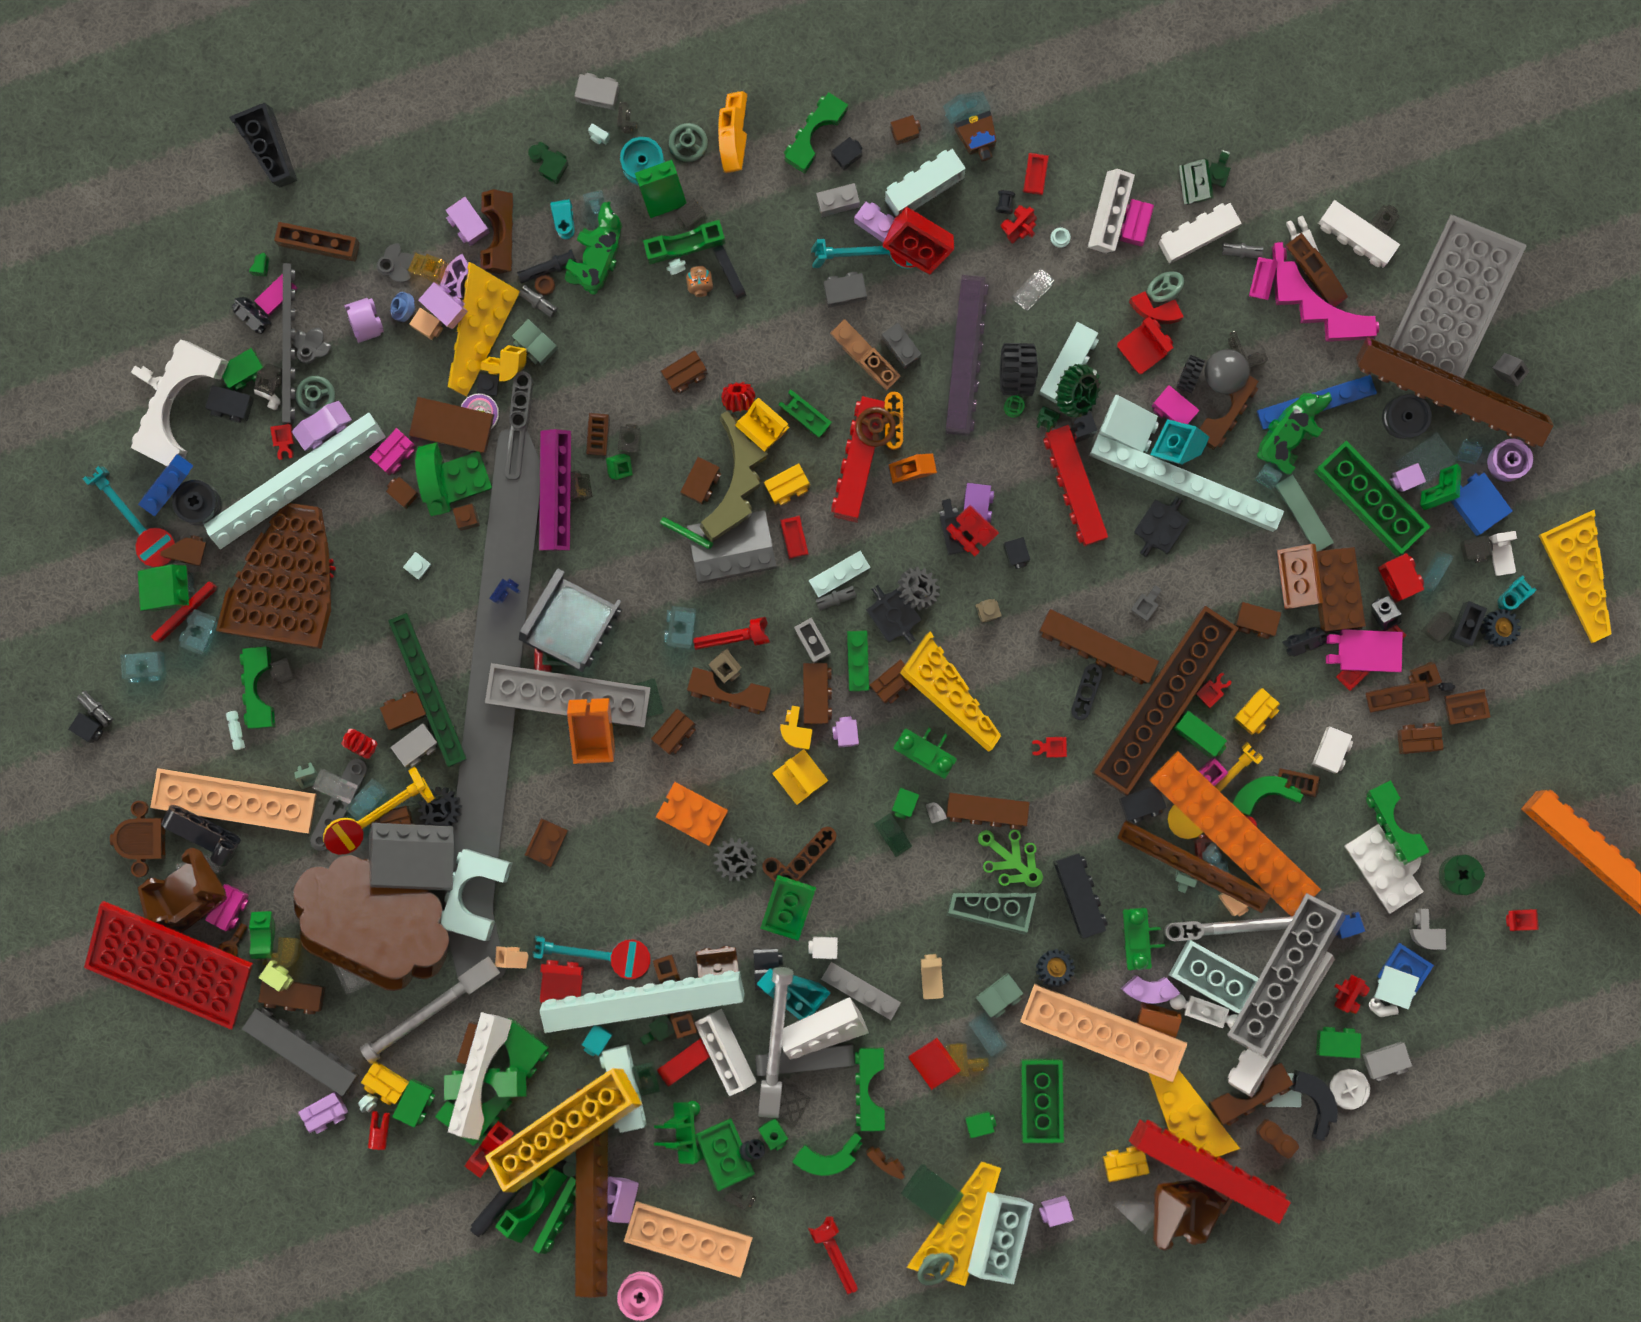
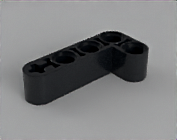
M178 805L169 806L161 823L165 829L213 852L210 857L211 861L222 867L228 865L241 842V839L234 833Z

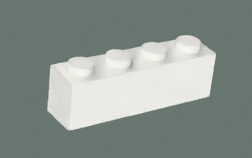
M1120 169L1107 171L1088 248L1103 253L1116 250L1135 177L1134 174Z
M1335 200L1318 222L1324 232L1336 235L1340 243L1344 245L1349 244L1354 248L1353 251L1356 254L1367 256L1370 258V263L1376 267L1381 266L1384 268L1400 246L1399 243Z
M1222 203L1213 208L1214 212L1208 215L1205 212L1196 217L1195 222L1191 224L1185 222L1174 233L1168 231L1163 234L1158 244L1169 264L1239 228L1242 223L1231 203L1227 205Z
M722 1009L694 1022L729 1096L743 1091L756 1083Z

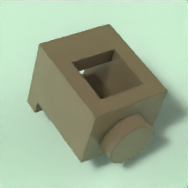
M995 599L980 602V604H976L981 624L1001 618L1002 615L998 602Z
M727 648L709 663L711 669L723 683L727 680L732 682L740 675L739 670L742 668ZM727 663L731 668L726 669L724 664Z

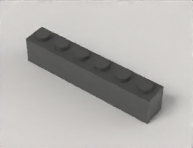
M263 1007L262 1009L256 1008L242 1030L342 1097L348 1093L359 1076L356 1073L357 1069L349 1063L344 1065L339 1061L340 1057L333 1052L326 1053L322 1050L323 1046L314 1040L311 1043L305 1039L307 1036L305 1033L298 1029L296 1031L289 1028L290 1024L282 1018L277 1020L272 1016L273 1012Z

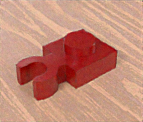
M292 424L270 427L273 446H279L280 448L277 452L278 459H283L282 454L284 451L288 452L289 458H293L294 452L289 447V444H294Z
M1224 673L1217 675L1215 683L1209 680L1195 694L1208 708H1211L1224 695L1221 689L1227 688L1231 684L1230 680L1226 684L1221 683L1220 679Z
M1046 737V743H1042L1039 740L1032 741V744L1040 746V750L1032 752V755L1038 756L1046 752V758L1067 757L1066 737Z

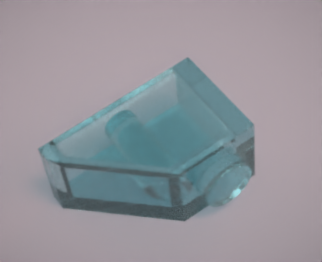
M983 91L957 95L943 106L946 117L951 124L991 109Z

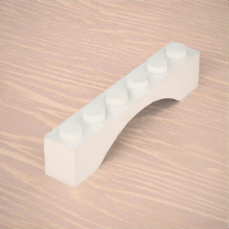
M481 1012L450 1121L449 1133L479 1140L484 1122L481 1108V1088L484 1075L492 1057L507 1040L512 1020Z

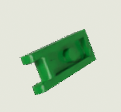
M790 390L788 394L793 397L792 401L787 406L780 402L778 406L820 439L832 422L794 391Z

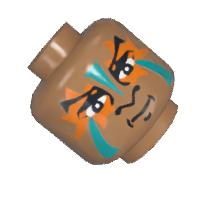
M693 267L687 273L688 291L695 294L696 297L707 296V293L713 289L712 274L706 267Z

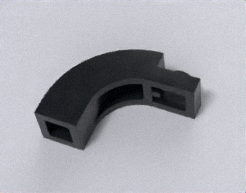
M1294 1070L1292 1078L1294 1085L1290 1089L1304 1093L1314 1101L1317 1116L1311 1137L1324 1141L1330 1131L1328 1122L1337 1123L1338 1109L1335 1097L1330 1088L1316 1076Z

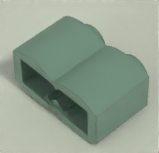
M529 319L512 335L515 340L513 344L516 347L526 348L529 353L527 357L534 364L538 362L543 365L558 349Z
M1007 973L977 995L976 998L990 1017L995 1016L997 1018L1006 1011L1004 1008L1011 1003L1013 1006L1022 999L1021 995L1023 992Z

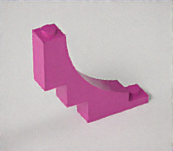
M1283 242L1274 243L1272 246L1273 260L1278 261L1274 275L1276 305L1299 304L1301 323L1324 322L1326 342L1365 340L1367 336L1374 339L1379 333V322H1376L1375 316L1351 314L1326 303L1304 281L1295 261L1284 262L1287 259V250L1283 248Z

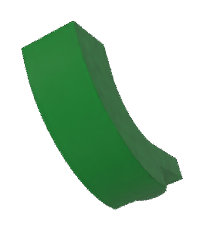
M437 443L419 446L415 458L420 494L423 502H426L430 516L448 513L451 510L442 484L441 465L443 458Z
M1266 776L1255 779L1245 785L1235 797L1233 805L1245 816L1251 817L1258 802L1266 796L1278 795L1301 804L1304 795L1296 787L1290 786V788H1286L1288 779L1278 776Z
M854 1132L839 1152L828 1156L818 1154L804 1144L792 1162L802 1170L815 1175L825 1176L839 1173L856 1160L850 1153L852 1151L856 1152L862 1145V1142H860L862 1136Z

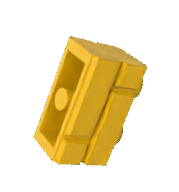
M800 464L764 482L774 504L779 503L780 506L791 501L790 497L795 494L801 496L807 493V488L810 487V483Z
M1261 688L1233 719L1251 735L1255 732L1259 734L1265 728L1264 722L1267 718L1272 719L1279 712L1277 707L1280 703Z
M376 1061L372 1064L361 1083L365 1085L363 1089L371 1094L376 1092L382 1096L381 1100L388 1105L393 1103L395 1105L404 1094L409 1081Z
M1134 1146L1127 1147V1151L1121 1153L1118 1150L1106 1152L1107 1156H1103L1108 1181L1114 1182L1149 1174L1145 1153Z

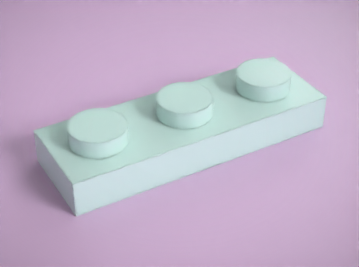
M858 551L810 579L809 582L818 598L870 569V566L862 552Z

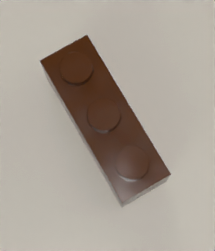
M803 663L804 724H828V720H832V708H828V700H832V688H828V680H832L831 668H827V663Z
M262 980L258 1002L264 1003V1007L276 1008V1005L284 1006L283 1010L296 1011V1008L304 1009L303 1013L315 1015L316 1011H322L326 987L292 982L287 990L277 991Z

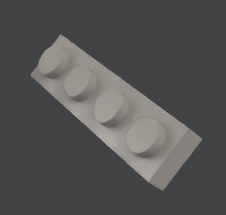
M833 962L830 963L821 979L890 1020L901 1004L898 1000Z

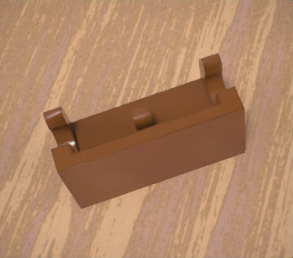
M1141 1002L1136 1022L1176 1038L1182 1019L1181 1012Z

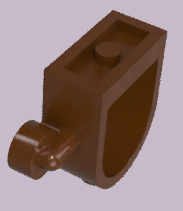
M135 801L131 805V812L134 816H137L136 819L123 821L116 827L114 834H110V845L114 846L118 854L127 859H137V862L131 866V873L135 877H144L148 874L149 866L146 863V859H166L165 828L161 824L163 818L145 819L149 806L144 801Z

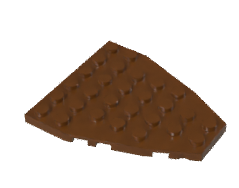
M288 503L273 516L265 533L261 532L245 558L247 563L241 572L238 571L235 575L237 577L236 582L232 588L229 587L227 589L216 631L224 634L321 649L331 613L329 548L322 509L314 506Z

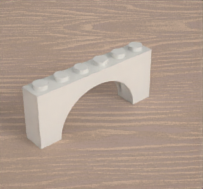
M181 339L173 349L172 359L166 364V372L157 384L156 394L149 401V409L141 419L140 429L133 436V444L131 446L132 449L166 466L176 454L184 459L187 451L180 447L174 439L170 428V410L176 395L187 383L194 379L212 377L221 380L229 361Z

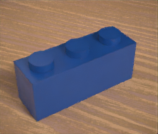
M176 454L145 493L138 505L153 516H156L186 478L193 465Z

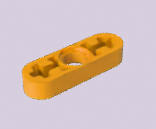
M890 392L885 398V410H892V403L888 402V400H891L892 396H896V400L900 401L896 403V410L900 409V413L896 411L890 413L892 416H897L900 420V423L896 426V430L900 429V432L896 431V439H900V442H897L895 446L892 445V442H888L886 446L891 450H897L903 443V398L898 392ZM889 423L885 425V437L888 434V429H890Z

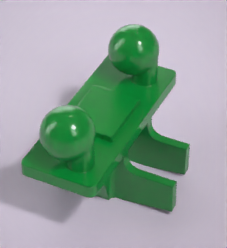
M928 728L923 738L908 729H904L894 746V750L923 766L926 770L928 769L945 779L957 760L954 756L940 749L947 734H944L938 746H935L925 740L931 728Z
M1147 908L1124 909V929H1122V932L1125 936L1124 950H1126L1127 969H1151L1150 948L1165 947V944L1150 945L1149 931L1161 930V927L1148 926Z
M696 1101L673 1103L674 1117L664 1124L654 1125V1128L676 1129L677 1140L654 1142V1146H666L668 1149L678 1151L679 1164H696L703 1159L699 1146L696 1145L694 1117L700 1113V1105Z

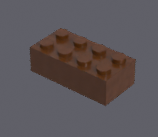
M1355 547L1316 551L1323 603L1318 604L1321 629L1324 632H1334L1365 627Z

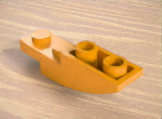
M744 91L727 94L726 106L720 109L719 148L723 170L726 173L740 171L743 166L747 133L742 130L748 95Z

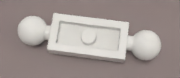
M1181 994L1170 1000V1005L1173 1009L1180 1010L1185 1008L1184 1015L1223 1028L1224 1024L1227 1023L1231 1029L1238 1017V1014L1229 1016V1009L1191 995L1188 1001Z

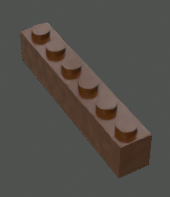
M1051 609L1048 611L1039 630L1043 639L1050 642L1054 639L1060 642L1059 646L1070 651L1073 648L1078 651L1077 655L1085 659L1089 657L1096 659L1095 663L1104 668L1108 665L1114 668V673L1123 677L1127 674L1133 677L1132 681L1139 685L1149 683L1159 662Z

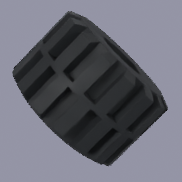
M1004 343L1000 359V388L1002 395L1033 396L1038 377L1035 345L1030 343Z

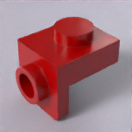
M1537 909L1509 911V915H1506L1507 927H1510V931L1539 930Z

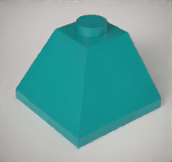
M1167 419L1150 455L1183 464L1200 456L1210 437L1196 426Z

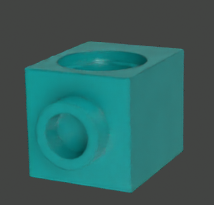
M594 1025L582 1043V1046L585 1047L584 1051L593 1057L595 1054L599 1056L613 1034L600 1025Z

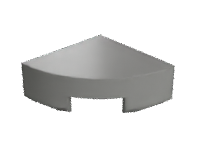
M937 803L926 804L932 824L947 819L945 812Z

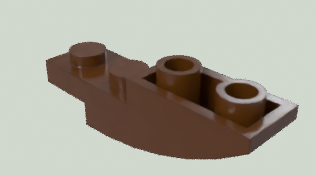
M1303 233L1285 245L1326 303L1336 307L1348 298L1333 271L1317 249L1312 247Z

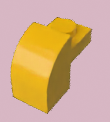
M508 345L500 351V358L489 356L482 361L481 370L488 371L490 374H499V381H508L523 370L526 364L527 349Z
M792 706L791 710H787L786 722H789V726L782 724L780 726L782 737L792 747L809 750L813 730L797 727L800 707Z

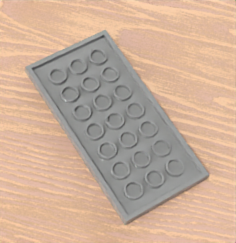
M1450 214L1390 347L1464 378L1522 257L1526 244Z

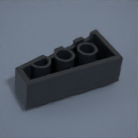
M264 102L229 117L273 184L281 188L298 181L273 108Z

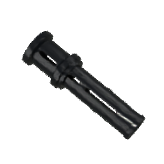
M572 249L565 254L554 255L551 257V260L518 271L517 274L521 284L554 271L562 272V269L566 268L569 259L577 263Z

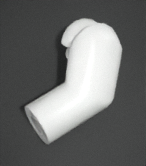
M257 385L254 393L270 400L267 406L277 410L278 405L281 403L280 399L272 390Z
M1372 998L1369 1002L1371 1011L1379 1017L1398 1014L1397 1005L1385 1006L1378 998Z

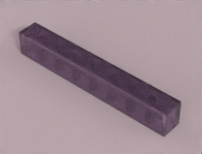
M961 276L945 434L969 436L970 431L974 432L975 420L971 419L972 412H976L977 400H973L974 392H978L979 381L975 380L976 373H980L981 361H977L978 353H982L983 342L979 341L980 334H984L985 322H981L982 314H986L987 303L983 302L984 295H988L989 283H985L986 277Z

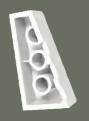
M849 997L783 1028L782 1048L791 1060L868 1034L869 1032L860 1011Z

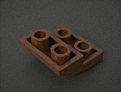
M871 1146L866 1150L867 1156L883 1171L901 1180L905 1177V1167L898 1158L894 1160L890 1157L886 1160V1156L879 1147L875 1149Z

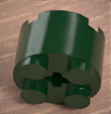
M1469 855L1450 856L1443 861L1439 869V880L1442 887L1447 892L1455 895H1470L1476 892L1481 887L1485 877V872L1480 862ZM1459 871H1463V872H1464V873H1463V876H1464L1463 879L1459 878V877H1460V874L1458 873Z

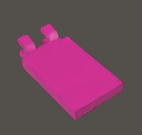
M1341 630V635L1329 634V636H1326V644H1339V654L1326 655V664H1340V670L1400 673L1402 672L1403 632Z

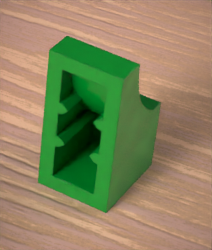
M272 911L251 912L249 925L251 959L271 958L275 936V921Z

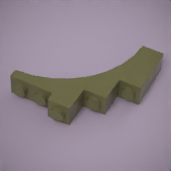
M728 410L721 414L720 422L727 432L732 446L734 460L733 478L723 501L700 524V528L711 542L751 517L752 507L743 498L757 490L760 485L758 474L755 471H751V469L765 461L768 456V449L764 452L753 441L750 442V438L735 426L738 419L734 414L730 415Z

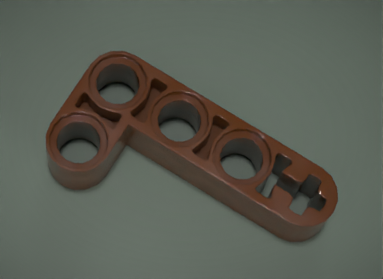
M823 827L787 867L776 858H767L763 862V871L774 882L777 875L783 876L785 874L790 875L792 880L799 881L836 840L835 830L831 827ZM823 831H831L833 839L831 841L827 839L823 843L826 845L823 849L818 842H815V839L818 837L821 840L824 837ZM817 845L820 849L819 854L814 857L810 856L808 853L809 846ZM797 860H803L806 863V868L803 871L795 869L794 864ZM775 861L777 863V870L772 873L767 871V862Z

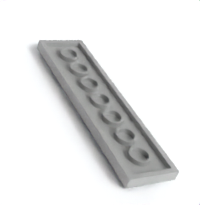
M491 663L485 703L567 716L569 700L587 699V702H591V699L609 698L612 723L645 727L650 687Z

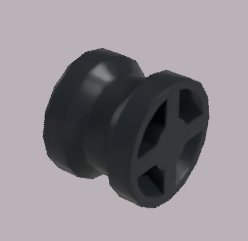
M759 1139L746 1141L740 1146V1156L747 1162L760 1159L765 1154V1146Z

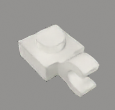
M134 366L131 373L153 386L157 391V384L163 377H152L153 372L144 366L141 369Z

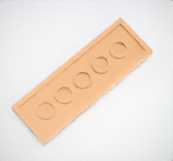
M637 1201L624 1239L626 1243L740 1278L752 1241L751 1236Z

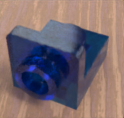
M510 578L508 581L502 579L489 599L497 604L500 601L503 603L509 595L507 591L509 588L520 594L519 584Z

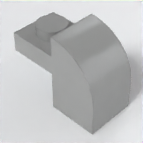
M1417 909V913H1414V925H1417V929H1409L1413 941L1425 949L1445 950L1446 929H1429V909Z

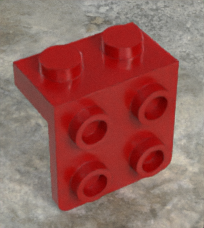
M1150 316L1117 344V348L1138 374L1146 372L1171 353L1174 348L1171 338L1168 335L1164 336L1160 330V324L1155 319L1152 320Z
M547 960L546 963H542L540 971L542 972L540 1002L543 1003L549 999L562 1000L568 996L581 997L584 967L579 966L577 962H567V965H560L559 961Z

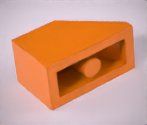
M917 454L889 464L893 484L937 473L933 454Z

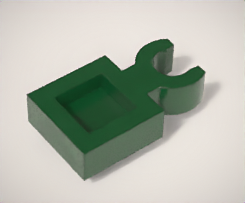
M1042 406L1036 419L1038 421L1036 427L1044 426L1047 428L1046 432L1049 433L1052 427L1055 428L1061 413Z

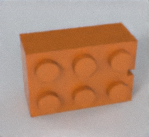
M609 698L591 699V702H587V699L569 700L567 717L573 764L614 762L615 743Z
M674 782L666 797L670 800L668 803L664 801L656 818L710 846L728 810Z

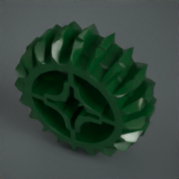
M1074 364V366H1069L1068 370H1064V375L1060 376V382L1057 384L1058 389L1055 391L1057 393L1055 400L1058 401L1056 406L1060 408L1062 413L1070 417H1082L1088 411H1092V406L1096 405L1095 401L1099 398L1098 392L1101 390L1099 388L1101 381H1099L1100 375L1097 374V370L1085 364Z

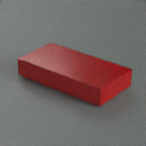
M1029 153L1024 193L1043 195L1049 156Z
M800 516L780 520L789 559L809 555Z

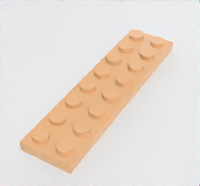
M157 768L150 808L167 811L170 805H178L198 816L310 834L317 794Z
M1037 984L1033 986L1020 1021L1023 1024L1171 1082L1175 1078L1187 1046L1186 1042Z

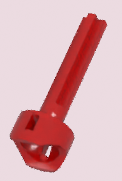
M766 617L751 619L749 628L694 638L695 650L752 639L755 646L768 644L770 640L764 634L768 624Z
M828 1216L820 1227L816 1229L808 1228L814 1243L823 1242L845 1291L849 1295L856 1292L858 1287L833 1238L839 1233V1229L833 1217Z

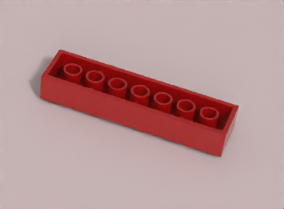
M1140 1119L1129 1139V1142L1136 1149L1280 1224L1291 1203L1286 1198L1287 1194L1273 1185L1269 1187L1267 1183L1254 1175L1251 1178V1175L1237 1166L1233 1169L1234 1166L1229 1164L1228 1161L1220 1157L1215 1159L1216 1157L1204 1148L1200 1147L1197 1150L1198 1147L1185 1138H1182L1180 1141V1138L1168 1129L1162 1131L1158 1124L1149 1119L1146 1122Z

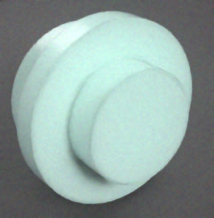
M1065 228L1055 229L1051 234L1052 244L1058 248L1067 246L1070 242L1068 230Z
M680 258L670 261L667 271H670L671 275L682 272L686 269L685 260L680 261Z
M371 1094L364 1096L358 1103L361 1112L372 1111L377 1106L378 1098Z

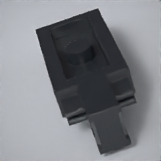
M950 499L942 500L944 511L939 512V518L948 556L966 552L963 549L964 546L957 539L954 540L950 536L951 533L946 530L951 523L956 528L961 525L956 520L960 513L957 508L952 509Z

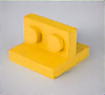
M760 398L753 402L748 412L735 424L740 431L764 452L789 429L788 423Z
M804 749L772 773L796 805L828 781Z

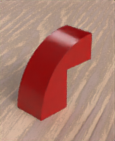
M1145 291L1131 297L1129 300L1133 309L1141 317L1146 319L1150 316L1152 320L1155 319L1159 324L1176 323L1184 317L1175 299L1154 309Z
M498 1121L469 1158L465 1167L481 1178L490 1167L485 1156L511 1139L514 1133Z

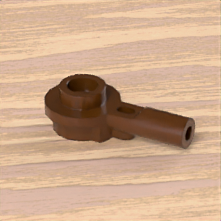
M241 923L231 940L222 942L218 949L237 956V944L248 926Z

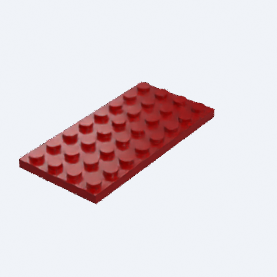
M103 901L99 906L84 968L232 1030L237 1020L253 963Z

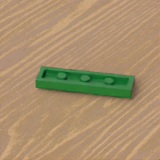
M576 1177L569 1178L533 1248L535 1252L547 1254L553 1248L556 1235L563 1229V1222L574 1207Z

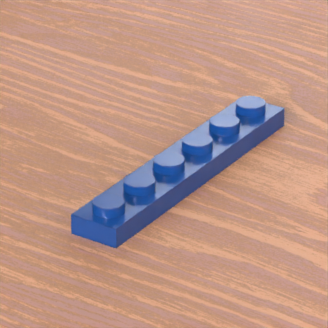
M1371 375L1311 393L1324 395L1330 392L1332 401L1323 411L1377 394ZM1299 398L1257 410L1262 430L1268 429L1269 424L1274 419H1278L1282 412Z

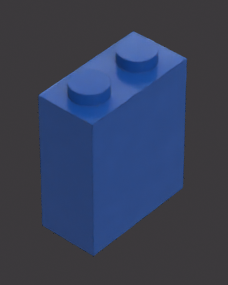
M1475 473L1468 478L1467 485L1464 487L1460 485V497L1450 501L1476 536L1482 534L1512 512V509L1485 473L1479 476Z

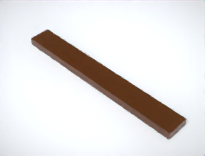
M1126 820L1123 823L1117 839L1263 913L1271 897L1270 894Z

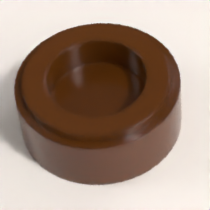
M543 275L536 279L535 288L539 294L549 295L554 291L555 283L550 276Z

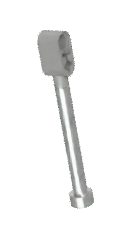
M1293 916L1203 924L1196 921L1169 923L1164 928V936L1170 941L1197 940L1206 935L1287 929ZM1193 925L1199 929L1195 936L1193 933H1184V929H1192ZM1173 926L1179 930V934L1175 938L1169 935V929Z
M488 956L458 977L459 983L373 1044L369 1041L361 1046L360 1050L370 1064L374 1063L380 1058L382 1051L467 992L470 995L500 974V971Z
M785 967L774 968L772 973V981L776 985L766 1080L761 1081L758 1117L779 1118L782 1082L778 1081L787 989L793 980V971Z

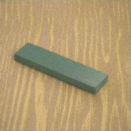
M1291 475L1277 483L1275 487L1309 543L1316 545V551H1321L1333 544L1332 538L1295 477Z

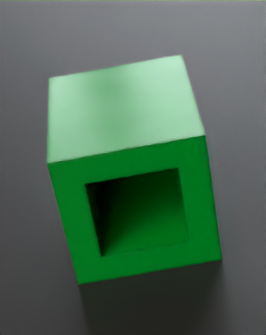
M900 788L891 810L895 812L894 816L904 820L906 816L911 818L919 795Z
M989 1111L965 1117L970 1138L993 1133V1127L997 1126L994 1114L990 1115Z

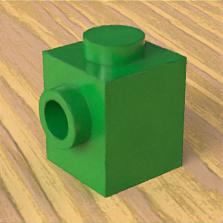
M773 1118L758 1127L770 1150L774 1148L779 1150L787 1145L785 1141L788 1140V1136L777 1118Z

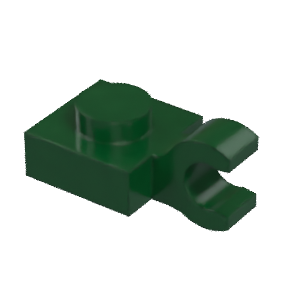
M1222 150L1218 163H1211L1210 176L1213 185L1225 187L1231 169L1225 166L1230 152Z
M666 1014L649 1024L648 1026L651 1031L642 1036L640 1040L644 1045L654 1038H657L660 1042L674 1033V1027Z

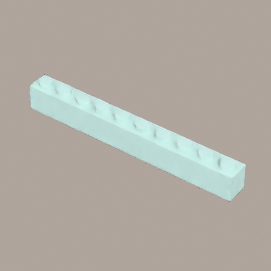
M367 413L205 523L204 526L209 537L219 549H222L386 436L371 414Z
M1102 435L1097 436L1089 455L1272 532L1277 529L1284 513L1281 509Z
M727 971L721 975L707 974L702 978L694 979L693 977H688L676 982L669 980L657 985L649 983L638 988L630 986L619 991L607 990L600 994L587 993L581 997L568 996L562 1000L549 999L542 1003L540 1015L544 1032L548 1033L743 1002L745 993L740 972Z

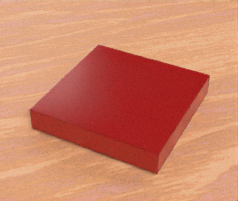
M938 1038L933 1039L908 1056L931 1090L961 1071Z

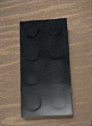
M1076 853L1053 861L1079 937L1084 939L1106 931L1105 926L1108 923L1105 915L1100 914L1098 907L1101 906L1098 895L1093 894L1092 887H1094L1092 877L1086 874L1085 868L1088 866L1085 857Z

